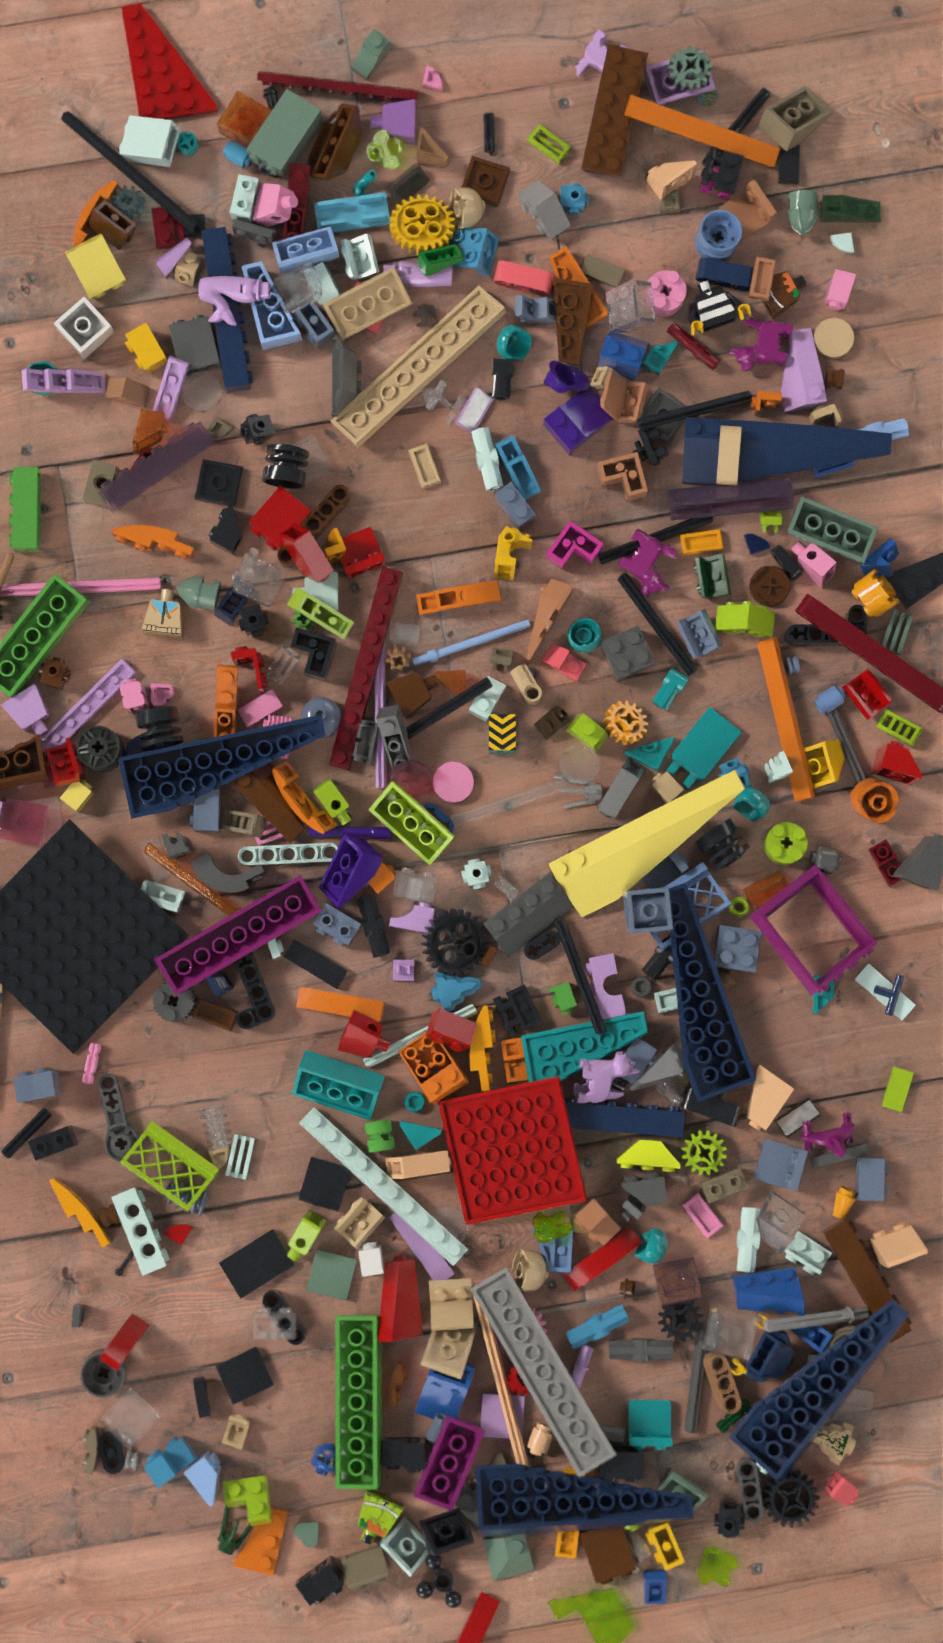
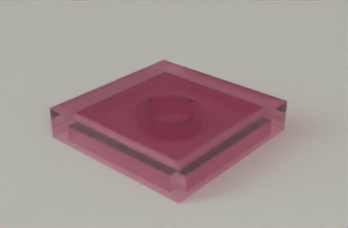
M7 797L0 826V839L40 847L49 806Z

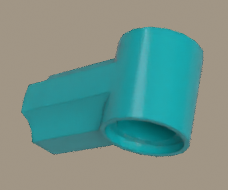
M671 668L652 703L658 708L667 711L689 678Z

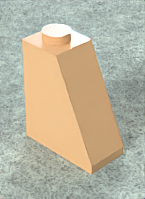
M757 1065L754 1071L756 1081L752 1082L746 1118L750 1120L749 1125L759 1131L761 1128L767 1130L794 1088L761 1065Z
M447 1150L385 1158L387 1175L391 1179H404L449 1172L451 1166V1158Z

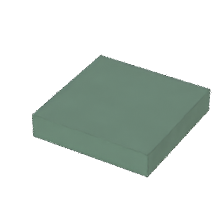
M316 1249L306 1291L347 1301L357 1259Z

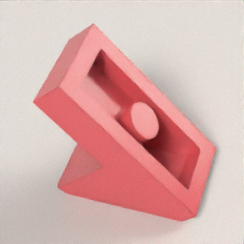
M554 644L550 645L541 660L544 664L577 682L587 663L571 655L569 650Z

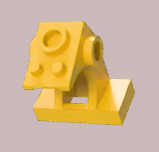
M507 526L498 537L494 579L514 581L516 558L511 557L510 553L517 548L531 549L532 539H530L529 534L524 536L516 528H509Z

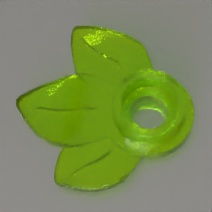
M387 129L379 130L373 136V142L368 145L366 154L371 161L380 162L385 168H398L401 166V162L397 154L401 152L405 143L397 137L389 138ZM374 149H378L380 154H376Z
M562 1211L549 1217L539 1212L532 1222L535 1228L534 1238L539 1243H547L553 1238L565 1237L572 1230V1225L565 1223Z
M707 1547L702 1553L703 1562L697 1570L698 1579L702 1586L707 1585L713 1579L717 1584L727 1587L730 1580L729 1570L739 1567L737 1560L732 1554L722 1553L717 1547ZM713 1553L716 1555L715 1560H709L708 1556Z

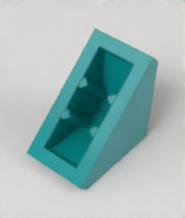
M400 1121V1127L415 1150L440 1135L442 1129Z

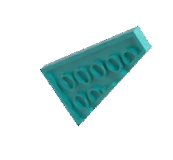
M644 1011L603 1019L606 1032L600 1035L595 1033L592 1022L522 1035L521 1040L528 1081L531 1082L560 1076V1081H563L583 1070L579 1067L581 1059L601 1060L648 1034Z

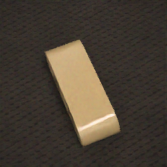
M721 425L716 484L737 486L742 427Z

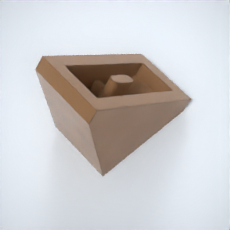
M127 377L109 378L105 399L145 407L149 387Z

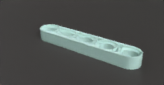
M333 843L243 847L239 851L238 859L245 866L331 862L332 858H327L324 851L327 847H334L336 850L338 847ZM309 847L315 850V856L312 859L304 857V851ZM269 849L274 852V858L271 861L263 859L262 855L265 850ZM286 849L294 850L295 856L292 860L284 859L283 852ZM247 850L253 853V859L250 862L242 860V854Z

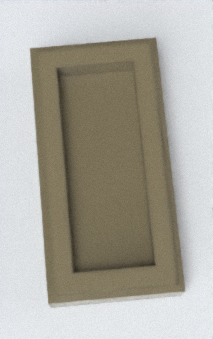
M587 254L581 268L586 277L615 289L618 288L625 272L624 268L590 254Z

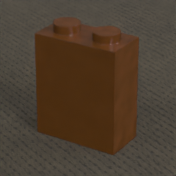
M622 1527L579 1530L596 1584H608L613 1581L614 1577L621 1576V1578L633 1574L636 1567Z

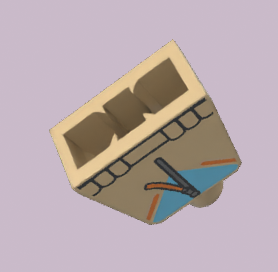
M162 589L160 600H150L142 626L144 634L183 639L182 605L179 602H173V590Z

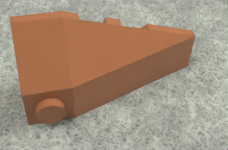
M551 578L549 583L545 581L539 592L542 595L526 662L530 663L570 599L574 588L571 585Z

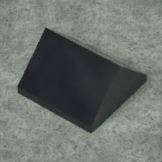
M459 1508L419 1521L427 1551L434 1557L474 1543V1538Z

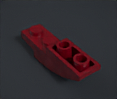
M290 163L288 189L294 192L298 199V205L292 208L289 220L284 222L283 239L305 234L311 165Z

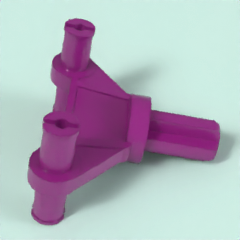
M850 1112L842 1114L843 1124L841 1127L815 1133L811 1130V1121H803L801 1139L804 1141V1150L812 1152L813 1143L826 1146L828 1150L833 1151L835 1156L843 1158V1155L847 1153L844 1141L847 1144L853 1143L855 1127L852 1123V1114Z

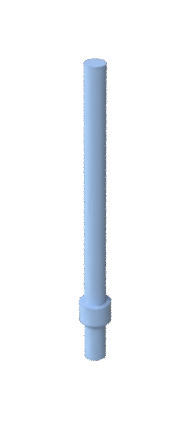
M527 619L436 651L435 649L429 650L427 654L412 658L414 666L429 661L432 663L438 661V658L529 628L531 625Z

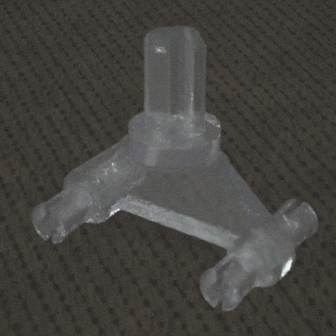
M440 380L436 388L424 387L416 396L424 399V402L427 404L425 407L433 411L437 403L450 410L451 412L444 422L452 426L457 415H460V409L467 399L459 395L453 406L443 398L442 393L448 385L443 380Z

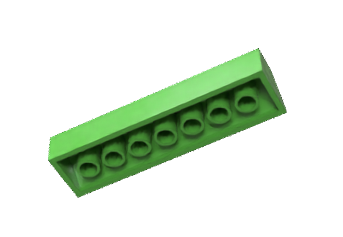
M380 1314L336 1315V1489L377 1490L383 1486V1342H378Z

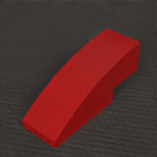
M131 1314L106 1347L100 1360L118 1371L149 1327V1324Z

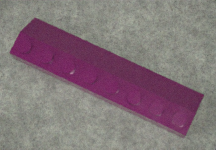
M300 875L154 960L174 994L178 995L321 912V909Z

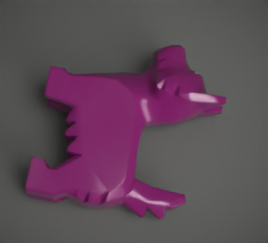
M752 317L744 321L743 325L756 329L758 334L755 346L734 348L731 350L732 352H729V355L735 356L736 361L741 364L742 371H751L753 365L757 363L776 364L782 367L786 362L787 353L779 350L781 347L780 336L788 340L789 335L791 336L793 325L788 323L780 324L774 320L762 322L758 318L754 320Z
M637 529L631 540H638L640 547H638L632 557L626 555L622 557L618 566L629 570L643 583L641 591L646 597L652 593H659L662 589L665 591L670 590V587L665 583L660 574L655 571L654 566L661 554L677 559L678 556L675 553V548H670V545H663L656 537L649 536L645 531Z

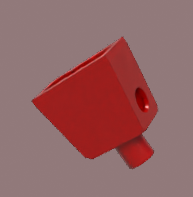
M353 1010L337 1050L369 1058L375 1048L386 1052L391 1040L380 1037L382 1024Z

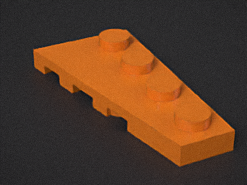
M566 246L549 256L556 278L589 283ZM594 289L586 330L610 315Z

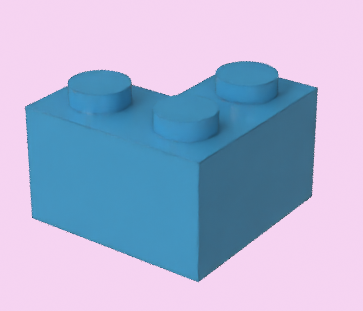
M177 1436L166 1443L167 1448L162 1451L158 1448L146 1458L147 1463L144 1465V1469L157 1488L175 1477L179 1471L197 1459L198 1456L184 1436L180 1439Z

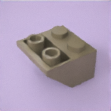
M380 1543L342 1556L341 1559L348 1590L353 1588L354 1591L361 1590L366 1587L367 1583L373 1581L375 1584L381 1583L387 1579L386 1577L390 1573V1564L386 1552L380 1546Z

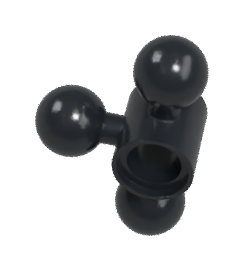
M428 1554L425 1558V1564L429 1569L435 1571L434 1581L431 1583L426 1581L420 1582L416 1587L418 1597L428 1599L431 1597L433 1590L437 1589L440 1592L446 1593L445 1603L448 1607L457 1608L461 1604L462 1597L459 1592L453 1591L451 1588L453 1585L451 1571L441 1568L442 1558L440 1555L434 1557ZM445 1575L449 1578V1582L446 1585H441L437 1579Z

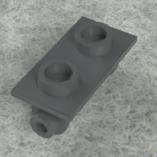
M361 720V723L358 724L357 733L359 742L355 743L352 756H354L353 760L372 764L379 727L376 722Z

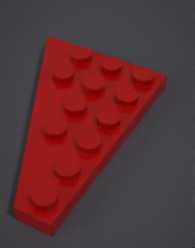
M138 3L121 6L139 117L171 120L218 112L217 104L143 5Z

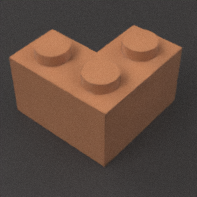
M638 452L597 463L596 468L601 487L621 482L626 501L647 496L648 489Z
M592 1197L573 1213L576 1217L574 1222L582 1231L587 1229L590 1232L588 1236L596 1245L600 1242L604 1246L621 1229Z

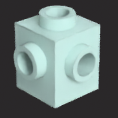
M480 858L467 861L468 865H464L465 870L461 871L463 882H468V886H473V889L486 887L485 884L489 883L488 878L492 877L490 865H485V861L480 862ZM478 869L481 872L479 877L473 876L474 870Z

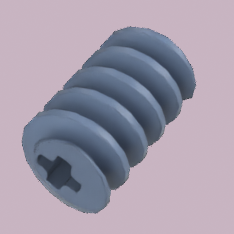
M174 1179L168 1183L166 1190L176 1189ZM183 1180L179 1183L178 1189L184 1188ZM207 1190L202 1193L191 1207L192 1214L199 1210L198 1215L201 1217L208 1201ZM191 1191L179 1193L180 1200L186 1204L192 1199ZM169 1198L167 1200L168 1204L173 1202Z

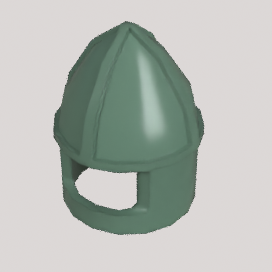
M797 190L788 194L790 209L787 211V217L794 231L804 236L813 228L818 219V193L812 190Z
M193 576L183 580L176 586V589L187 605L196 609L201 608L215 611L220 595L221 581L216 580L214 584L204 583V576Z

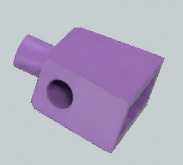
M415 100L384 104L382 106V116L370 117L371 128H382L383 139L415 144Z

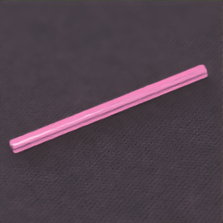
M160 578L68 582L80 593L161 589ZM47 583L3 585L0 597L38 595Z

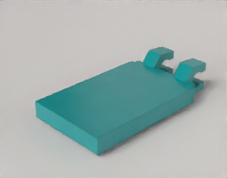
M709 707L673 751L671 759L674 761L665 772L673 776L680 766L683 767L690 774L681 785L688 790L696 779L703 781L742 732Z

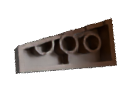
M39 734L24 743L21 742L15 745V747L5 752H0V790L50 780L44 742Z

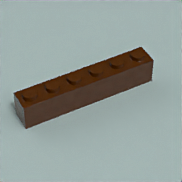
M842 1219L822 1231L871 1315L891 1300L901 1305L895 1294L891 1296L887 1288L890 1285L886 1278L879 1276L877 1272L879 1267L874 1258L869 1259L866 1254L868 1250L866 1244L862 1239L858 1240L856 1237L857 1229L852 1221L848 1222L846 1219ZM907 1317L889 1343L912 1331L909 1326L912 1324L909 1317Z

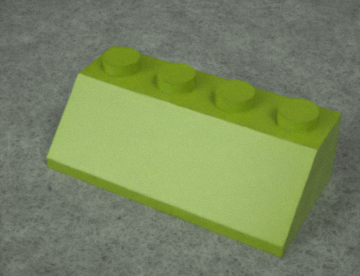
M394 780L369 808V811L428 865H431L440 857L455 837Z

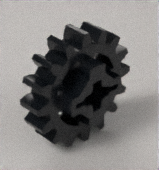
M694 1300L690 1301V1303L685 1301L661 1306L664 1313H658V1316L662 1317L658 1324L664 1326L661 1332H668L667 1339L674 1336V1342L682 1338L684 1343L687 1336L691 1340L694 1339L693 1332L700 1333L697 1326H703V1323L699 1321L703 1314L697 1313L700 1306L694 1307ZM677 1305L685 1306L683 1310L677 1311L672 1308ZM686 1311L684 1315L686 1323L681 1322L675 1327L677 1321L675 1316H680ZM691 1311L693 1312L695 1318L694 1324L690 1321L689 1313ZM667 1315L672 1320V1326L670 1328L666 1321ZM681 1328H686L687 1330H689L688 1332L682 1334L676 1333L677 1330Z

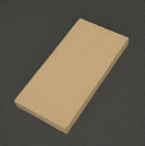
M392 267L323 303L322 306L337 335L342 340H345L413 303L395 267Z

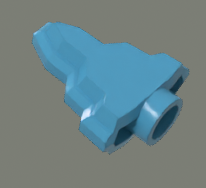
M444 971L443 973H434L436 985L431 986L434 1002H440L442 1008L450 1012L455 1009V1005L464 1001L465 996L474 994L480 989L482 984L478 978H460L454 974L448 976L445 975Z

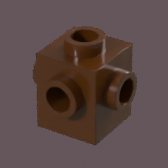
M53 657V660L46 659V662L42 663L39 674L41 678L39 682L42 685L63 690L65 682H68L70 679V667L65 664L63 659Z

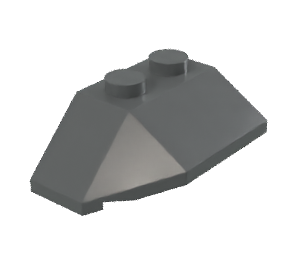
M332 334V418L337 416L357 397V393H361V381H357L358 373H361V361H358L357 354L337 334Z

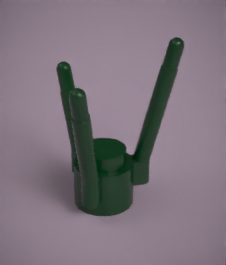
M225 1505L221 1530L217 1539L220 1542L218 1550L225 1554L233 1555L235 1549H239L242 1541L253 1526L249 1524L237 1540L238 1537L235 1533L240 1523L237 1520L231 1533L226 1532L225 1534L229 1508Z

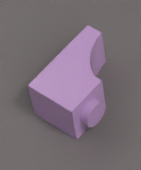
M419 902V906L414 905V909L409 914L399 918H390L389 926L428 934L424 927L432 926L429 920H433L435 909L431 908L429 903Z

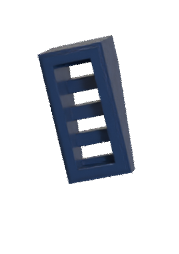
M237 579L215 609L214 615L231 626L240 614L239 609L244 608L255 590ZM238 588L244 593H246V596H243L242 594L237 592L236 589ZM232 595L240 599L241 603L232 598ZM229 602L230 604L235 606L236 609L230 607L229 605H227V603Z
M219 972L206 979L216 996L222 997L234 988L225 972Z

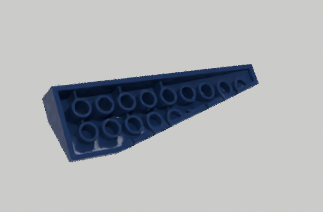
M322 715L119 757L118 760L131 819L174 810L325 736Z

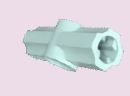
M489 427L478 428L472 431V438L477 452L475 455L478 468L482 472L486 491H495L503 488V481L498 467L500 465L497 451L493 447Z
M742 1207L740 1229H738L737 1271L755 1272L756 1254L760 1245V1208Z

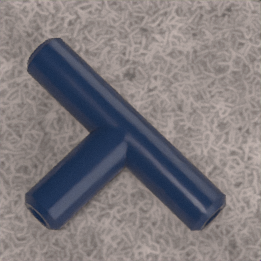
M896 975L892 990L878 985L874 988L873 992L875 994L889 998L885 1010L886 1015L892 1016L904 980L902 975Z

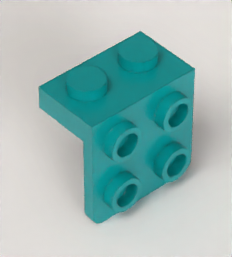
M631 1399L629 1401L628 1443L630 1446H633V1449L644 1450L646 1446H654L656 1450H667V1447H672L671 1402L669 1400Z

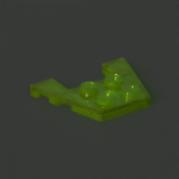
M613 1587L548 1601L557 1620L578 1610L596 1643H621L635 1627Z

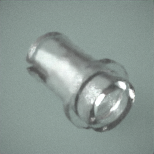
M502 875L493 884L494 887L507 896L506 899L513 901L520 893L518 886L514 887Z

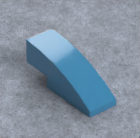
M514 435L494 443L493 445L507 473L524 500L541 492Z

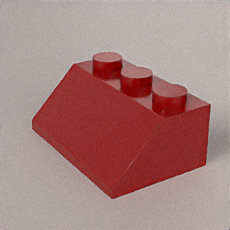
M891 741V743L885 744L877 751L871 774L907 785H912L922 778V773L909 749L904 748L902 743Z

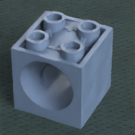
M669 887L623 891L627 933L673 930Z

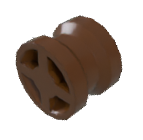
M828 367L825 387L830 388L834 386L837 389H842L845 369L834 370L832 367Z
M114 1203L110 1204L108 1208L102 1207L98 1209V1214L104 1228L110 1227L113 1223H121Z

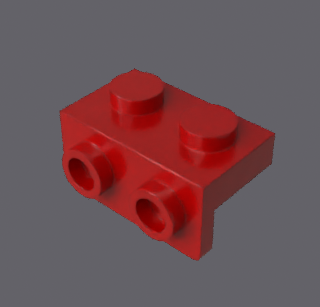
M866 669L842 687L866 720L893 701L869 669Z
M65 738L66 745L45 749L55 787L80 782L79 773H83L80 760L76 761L75 756H78L76 745L71 744L70 738Z

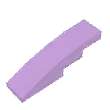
M77 369L22 370L23 391L80 394L106 393L105 372Z

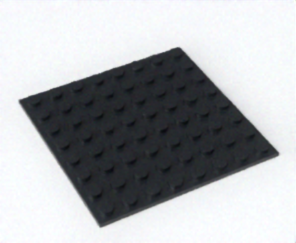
M69 819L0 890V983L74 1054L158 968L154 959L180 945L189 934Z

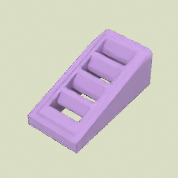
M189 238L184 239L156 260L157 266L165 277L190 247L191 241Z

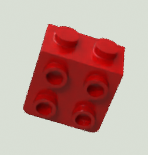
M247 646L236 647L235 651L231 652L232 661L235 665L254 662L258 690L260 693H265L268 683L265 673L261 671V668L265 667L263 655H261V652L258 653L256 648L247 649Z

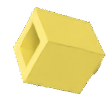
M83 779L81 782L71 783L60 799L79 813L94 795L90 790L92 786Z

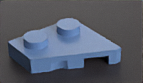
M533 1228V1233L549 1271L571 1273L573 1230Z

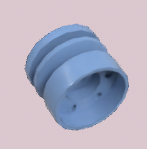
M715 210L707 214L702 220L695 236V247L698 254L702 258L720 261L729 259L736 250L742 236V226L738 218L726 210Z

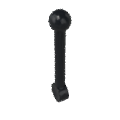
M133 1250L130 1251L122 1265L115 1270L116 1276L123 1274V1269L134 1254Z

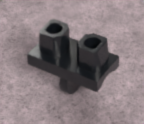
M654 427L642 431L638 430L644 446L642 447L640 440L634 442L636 450L632 453L638 452V456H640L643 462L647 460L645 454L647 452L652 465L657 466L661 464L660 460L667 457L668 452L664 445L655 449L652 442L661 438L658 429Z

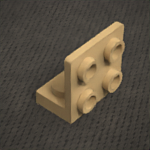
M471 1278L429 1281L432 1330L474 1327L473 1300L470 1290L472 1288Z

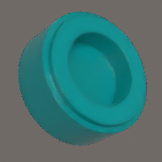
M416 1091L407 1094L404 1100L406 1109L410 1112L421 1111L425 1106L424 1096Z

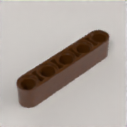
M341 484L335 485L300 525L309 530L315 540L319 538L349 503L350 494L348 488ZM337 492H344L346 494L345 498L342 500L336 499L335 495ZM331 507L333 511L330 515L322 514L323 508ZM317 522L319 528L312 531L308 528L309 524ZM283 544L277 553V557L281 566L291 568L295 565L293 559L287 562L282 560L283 554L289 553Z

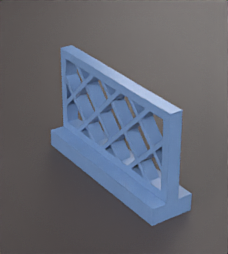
M703 862L665 886L671 888L686 882L689 892L695 893L693 899L694 907L706 909L705 916L701 919L699 918L701 925L731 906V902ZM708 878L711 883L710 891L699 890L700 882ZM698 893L709 895L707 905L696 903ZM712 896L721 897L725 902L719 907L710 906ZM655 931L649 932L661 950L671 945V938L664 943L661 942L659 939L660 931H656V933Z

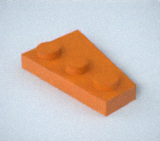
M271 1507L272 1523L255 1526L232 1566L273 1575L288 1511Z

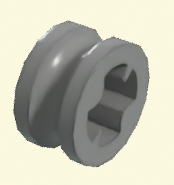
M128 1450L125 1470L132 1468L133 1471H136L139 1452L132 1453Z

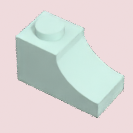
M490 676L487 678L490 679L493 686L477 696L469 708L470 714L485 722L489 720V715L492 714L506 688L505 684Z

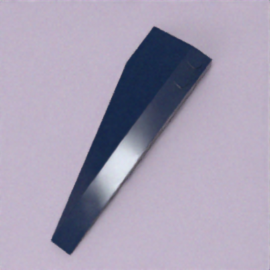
M686 417L682 483L724 486L716 484L721 425L742 427L738 482L890 455L892 434L790 423Z
M685 882L669 888L673 930H670L683 1063L696 1100L700 1102L754 1082L756 1077Z
M891 1300L871 1315L870 1318L854 1328L853 1331L842 1337L832 1347L804 1366L799 1372L788 1378L778 1388H775L766 1397L754 1404L729 1438L777 1481L784 1479L858 1385L907 1319L909 1313L894 1300Z
M522 1464L475 1467L479 1537L602 1529L694 1519L692 1496L667 1491L661 1492L651 1488L634 1487L624 1483L607 1482L603 1479L587 1476L579 1477L578 1475H570L560 1471L554 1472L544 1468L527 1467Z

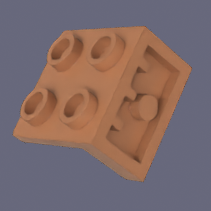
M755 179L747 184L744 192L719 207V210L731 212L740 221L742 226L740 241L774 221L777 214Z

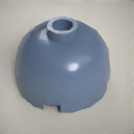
M316 697L306 703L301 712V719L322 715L326 735L321 738H328L338 731L342 717L338 705L333 700L325 697Z

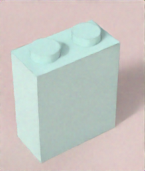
M129 116L128 123L125 126L123 141L120 144L119 154L128 162L170 167L180 128L172 120Z

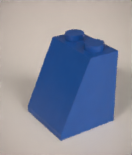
M610 330L600 353L598 367L608 366L620 376L636 381L649 342Z

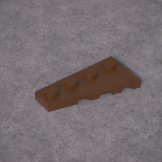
M553 278L559 362L580 366L594 284Z

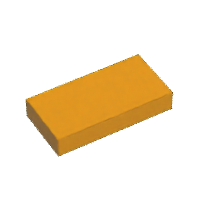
M721 529L679 536L682 556L724 549Z

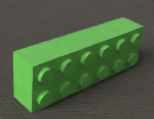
M56 574L51 577L0 643V690L11 698L25 688L42 663L46 661L92 602L62 577Z

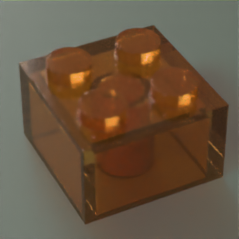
M237 90L217 123L218 131L232 141H237L248 147L272 110Z

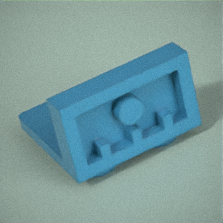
M455 228L453 239L450 240L449 245L456 244L464 260L453 265V267L473 268L482 276H490L499 237L487 228Z

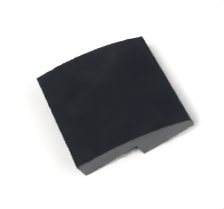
M311 1157L298 1200L339 1212L351 1171L345 1166Z
M253 1347L215 1366L233 1405L274 1385L257 1347Z

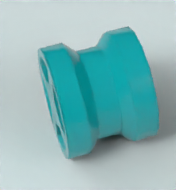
M189 131L179 134L177 145L180 153L184 156L194 155L198 150L196 136Z

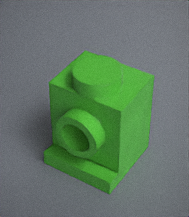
M569 982L548 989L549 993L554 992L555 996L551 997L555 1009H560L562 1015L574 1011L573 1007L577 1006Z

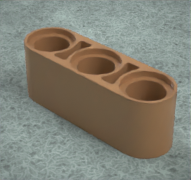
M708 1352L704 1356L703 1365L716 1404L727 1413H737L741 1408V1399L728 1360L719 1353ZM718 1358V1365L713 1367L714 1359ZM725 1378V1384L720 1387V1380ZM731 1398L730 1406L726 1407V1401Z

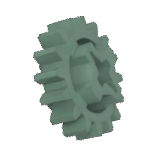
M689 45L688 50L680 47V53L674 52V58L669 60L668 72L671 73L670 80L675 79V86L681 84V90L688 87L689 91H692L694 86L699 90L701 83L703 85L707 84V79H710L712 74L710 71H712L713 65L709 64L711 57L705 58V50L700 53L698 46L695 50H692L691 45ZM701 63L703 65L704 72H702V69L700 68ZM677 64L681 69L680 73H678L677 71Z

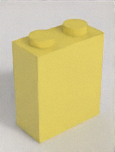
M101 233L65 252L90 299L92 297L94 299L105 295L104 291L109 288L114 290L123 285L122 282L126 280Z

